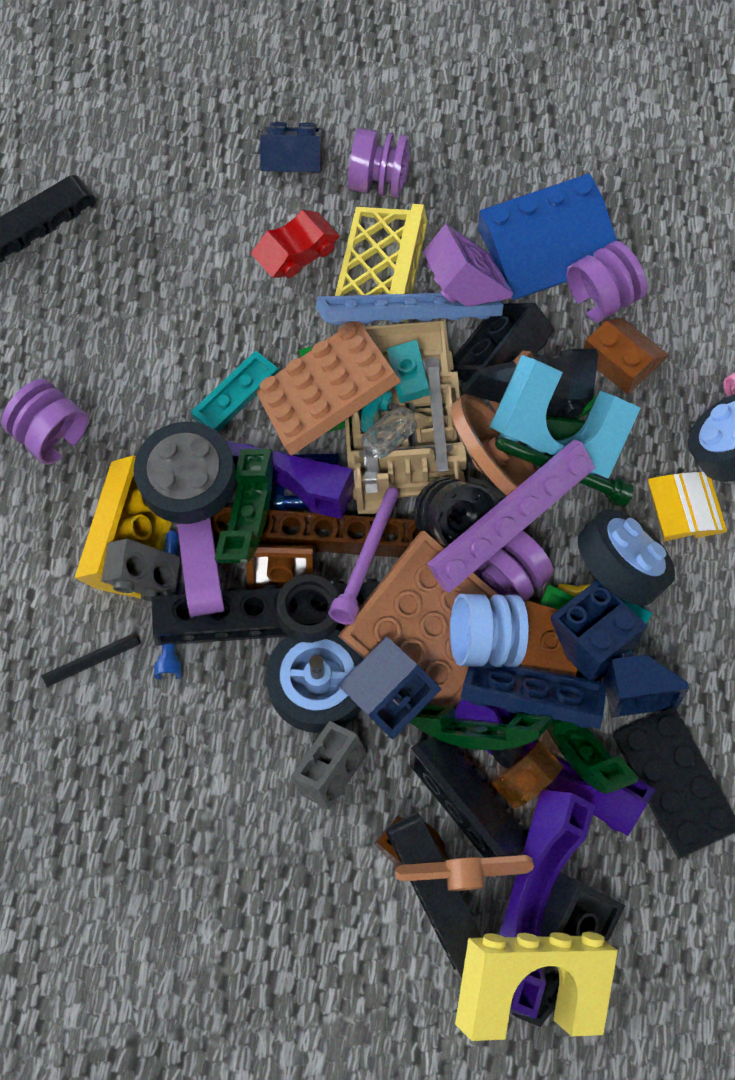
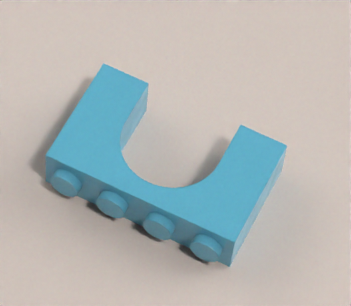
M521 355L490 428L500 432L498 438L503 437L516 443L521 441L527 444L526 447L542 454L547 452L553 455V457L573 440L581 441L595 466V469L590 474L595 476L598 474L609 479L641 408L600 390L583 427L575 435L567 439L554 440L547 428L546 412L563 372L535 359Z

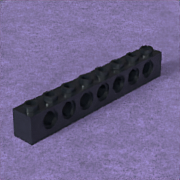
M374 578L364 579L356 600L363 605L381 581ZM340 580L330 581L338 590L339 595L344 594L348 583L345 584L344 581ZM265 585L255 590H246L242 587L227 589L222 592L224 609L229 612L224 618H216L212 614L195 616L190 620H181L179 615L189 611L186 594L167 591L159 594V596H151L155 646L286 637L288 635L280 627L276 607L278 594L282 588L276 585ZM316 592L299 593L289 603V605L296 608L294 612L290 613V616L301 625L312 626L320 624L326 619L329 608L325 611H316L312 606L319 602L328 605V602L324 596ZM250 607H258L262 612L257 616H250L246 613V610ZM339 623L336 629L342 631L346 625Z

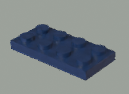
M488 660L483 667H468L461 699L470 701L478 706L491 705L504 708L511 713L524 712L533 715L551 716L552 721L561 720L573 723L581 728L594 727L600 729L604 713L607 683L521 665L518 667H508L503 664L501 667H495Z

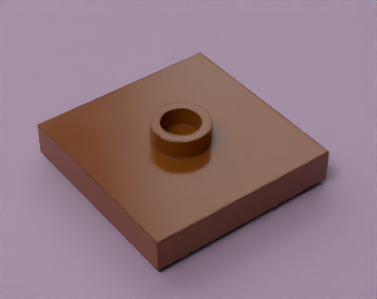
M524 601L528 615L529 632L526 654L520 665L576 677L577 668L567 659L550 620L551 616L558 610L531 601Z

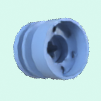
M459 594L455 598L450 617V646L456 664L459 666L483 667L489 660L490 664L495 667H501L503 664L508 667H518L526 654L529 632L527 610L522 598L518 595H507L504 597L503 595L494 594L488 600L486 595Z

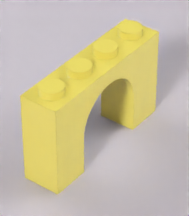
M554 932L550 934V937H537L529 933H519L517 937H503L498 934L488 933L484 934L483 938H468L455 1025L471 1041L505 1040L511 1002L518 985L531 972L542 967L556 966L559 971V988L553 1020L571 1037L604 1035L618 950L606 942L604 936L594 932H584L582 936H569L564 933Z

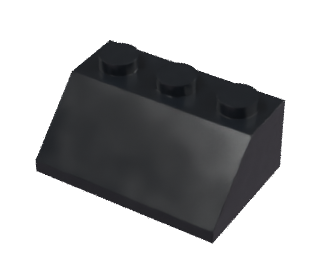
M536 303L504 304L502 316H490L488 319H483L454 355V370H451V372L457 371L458 379L466 383L478 369L513 362L522 351H531L533 356H535L547 344V339L555 329Z

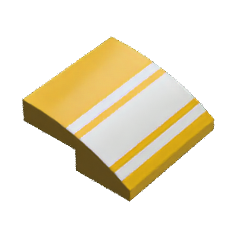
M704 472L671 474L647 480L664 542L692 535L695 538L727 532L712 479L706 476Z

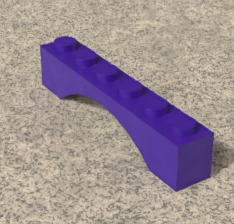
M226 441L235 466H237L240 449H261L250 444L243 445ZM273 451L272 482L293 492L305 503L311 512L342 519L355 486L352 469L340 464L333 465L315 461L308 457L301 458L285 454L281 451Z
M463 699L460 700L455 710V715L458 719L509 724L515 718L511 712L506 711L504 708L491 705L478 706ZM535 741L523 747L524 751L522 752L521 759L513 765L520 773L531 776L544 784L549 791L573 793L594 804V816L604 821L612 830L622 832L629 836L656 790L638 779L637 783L608 794L601 793L586 783L569 763L553 756Z
M541 790L522 854L532 857L534 868L529 873L516 875L499 935L503 937H517L519 933H529L537 937L541 936L544 910L552 886L573 852L586 840L595 808L594 804L573 793ZM543 968L531 972L518 985L512 998L510 1013L534 1019L537 1018L546 985Z

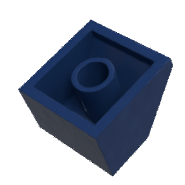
M634 652L621 653L615 656V659L611 660L603 679L604 683H607L606 695L611 718L664 711L672 707L677 709L689 690L687 681L647 654L636 656Z

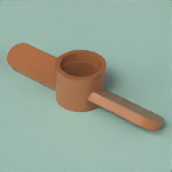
M527 855L459 858L446 860L445 862L400 865L395 868V878L400 881L447 878L448 891L475 890L485 888L484 877L526 874L533 870L534 863L532 857Z

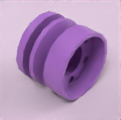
M358 128L354 136L350 156L348 190L368 194L372 188L373 181H377L379 195L385 196L389 183L391 184V198L399 199L401 190L407 181L410 166L409 136L401 134L396 148L394 147V133L389 132L383 146L379 145V133L377 130Z
M613 241L604 248L594 252L593 256L588 255L567 267V283L574 300L579 304L591 297L597 307L585 313L594 322L599 323L618 312L620 307L626 308L633 304V302L646 296L647 282L643 269L637 257L622 242Z
M44 378L36 379L26 384L12 397L3 412L1 424L5 432L13 436L17 442L22 445L25 444L26 450L46 465L55 463L63 457L53 448L62 437L73 446L82 439L89 419L88 414L70 399L65 398L64 393Z

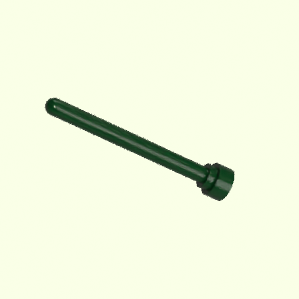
M503 437L495 441V447L498 450L539 467H542L552 458ZM589 473L579 482L604 493L610 503L619 507L627 506L634 493L633 485L622 479L609 482Z

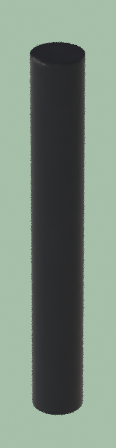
M135 633L41 676L46 687H49L140 644Z

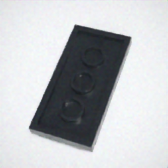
M675 707L614 733L613 738L628 766L638 776L639 780L656 789L648 804L678 860L735 834V815Z

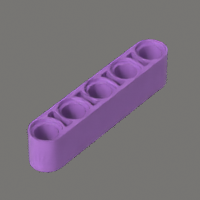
M211 517L191 524L177 523L185 592L190 617L224 612L218 563L214 560L216 548Z

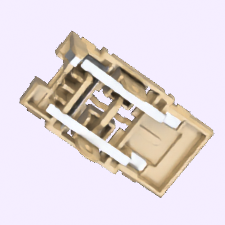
M446 320L364 326L389 364L390 361L386 348L417 340L431 395L400 403L396 387L394 386L390 391L393 393L391 404H399L400 414L382 411L372 434L361 431L362 413L360 411L363 408L351 416L354 450H351L349 417L345 419L348 468L352 469L355 485L353 499L357 501L358 515L377 513L385 492L389 487L397 488L399 491L398 498L418 496L426 485L433 480L443 477L465 481L464 472L461 470L466 469V450L460 437V442H457L456 427L451 416V405L460 398L458 372H451L454 368L452 352L448 348ZM413 402V407L431 405V408L415 409V413H406L405 403ZM416 429L417 446H409L407 430ZM401 430L402 447L394 448L392 431Z

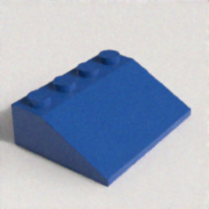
M590 173L479 211L478 231L489 253L514 293L511 296L513 301L567 282L566 272L568 266L588 255L593 256L594 252L600 248H604L609 243L617 241L603 197Z

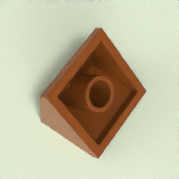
M259 544L252 559L246 563L248 590L259 589L265 585H276L282 588L284 584L294 577L304 574L315 575V545Z

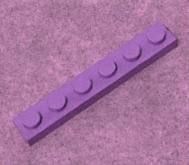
M573 440L427 563L442 590L450 593L595 469L581 441Z

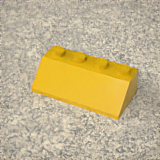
M132 455L112 461L74 578L97 590L141 599V594L118 592L113 589L114 585L101 582L107 543L130 539L163 551L166 544V534L170 530L172 523L154 514L144 502L135 482L134 463L136 456Z

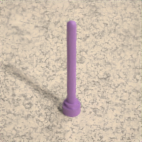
M389 487L385 492L344 594H340L331 604L328 614L338 623L344 625L353 624L359 612L356 598L398 498L399 491L395 487Z

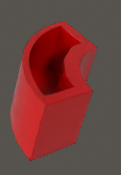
M301 210L286 225L274 230H267L250 254L272 278H291L301 268L319 256L325 257L329 255L340 235L319 212Z

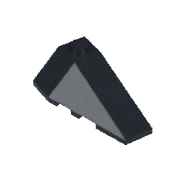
M597 349L563 350L560 353L561 357L546 360L544 355L533 358L563 372L549 402L546 416L572 419L583 413L584 408L594 396L598 362ZM513 361L480 368L466 382L462 390L465 394L500 403L517 364Z
M560 872L552 886L545 906L540 937H550V934L554 932L564 933L569 936H582L584 932H594L604 936V940L607 942L616 927L625 905ZM556 966L542 967L546 985L537 1018L534 1019L512 1013V1015L538 1027L543 1025L556 1006L559 988V971Z

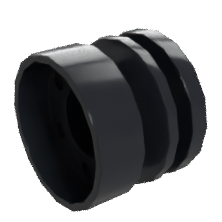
M449 477L436 479L421 490L415 501L413 512L415 525L419 532L425 531L441 546L446 548L495 507L498 501L493 493L482 485Z

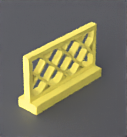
M412 204L411 210L356 207L335 296H343L353 289L358 295H379L382 292L385 294L413 293L428 224L424 204ZM362 216L377 220V223L366 230L360 225ZM396 219L406 220L405 225L395 232L388 226V224ZM384 228L389 236L376 243L370 236ZM366 239L372 247L359 255L354 250V247ZM395 241L399 246V250L388 257L382 249ZM378 253L383 261L370 268L365 263V260ZM360 264L366 272L352 280L348 272ZM389 266L394 271V274L382 282L376 274ZM372 278L378 286L364 294L358 286Z

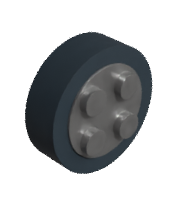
M177 422L158 429L144 441L135 458L134 478L144 502L154 514L173 523L191 524L214 516L228 503L236 486V479L234 477L236 466L227 442L217 431L201 423Z

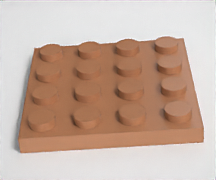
M353 321L343 325L336 334L327 340L315 344L312 350L302 357L290 361L286 368L276 375L265 378L260 383V389L256 393L283 446L292 456L401 381L363 325L358 321Z
M421 531L359 608L354 623L346 625L338 637L364 658L387 636L442 689L429 703L454 705L456 707L461 700L462 689L469 666L457 665L452 655L450 646L452 606L459 594H483L490 600L497 593L474 573L468 576L450 593L442 590L427 563L445 548L428 533Z

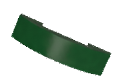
M240 449L234 475L238 482L228 529L220 533L214 558L216 563H248L258 548L265 528L271 498L273 478L272 449Z
M428 703L409 723L438 740L459 747L476 750H504L520 747L540 738L552 724V717L518 713L509 724L458 719L455 715L454 705Z
M561 720L552 721V724L547 729L551 738L570 766L591 787L601 793L608 794L638 782V776L620 755L612 758L588 728H581L573 723Z

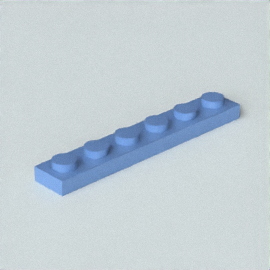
M441 293L317 297L316 309L324 322L335 325L347 321H358L368 324L374 322V320L402 322L404 319H417L420 321H431L433 318L460 320L462 317L488 319L490 316H502L504 306L499 300L466 307L458 301L455 303L448 301Z

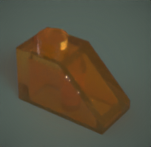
M539 741L519 761L503 772L491 784L515 810L528 803L557 777L564 766Z

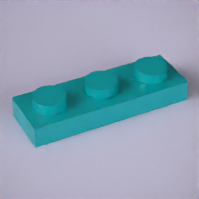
M255 350L190 411L191 417L197 423L209 426L219 432L257 396L256 392L260 389V383L265 378L276 375L279 372L278 368Z

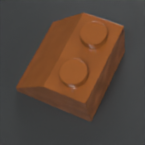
M623 317L606 320L585 340L584 349H597V370L627 395L669 357V354Z

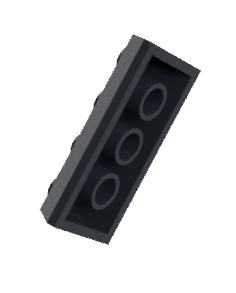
M434 737L411 747L409 766L483 858L523 854L529 829L520 819L515 821L506 811L509 809V806L498 792L492 793L484 784L487 781L484 774L476 765L470 767L463 758L465 753L461 747L443 742Z

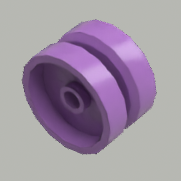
M522 530L473 573L498 595H503L504 597L507 595H518L523 601H528L533 596V587H542L553 576L554 568L544 550Z

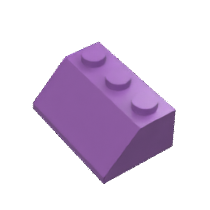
M446 223L423 251L428 261L427 267L435 275L433 279L442 288L440 293L452 303L458 301L464 306L469 307L509 299L514 294L491 254Z

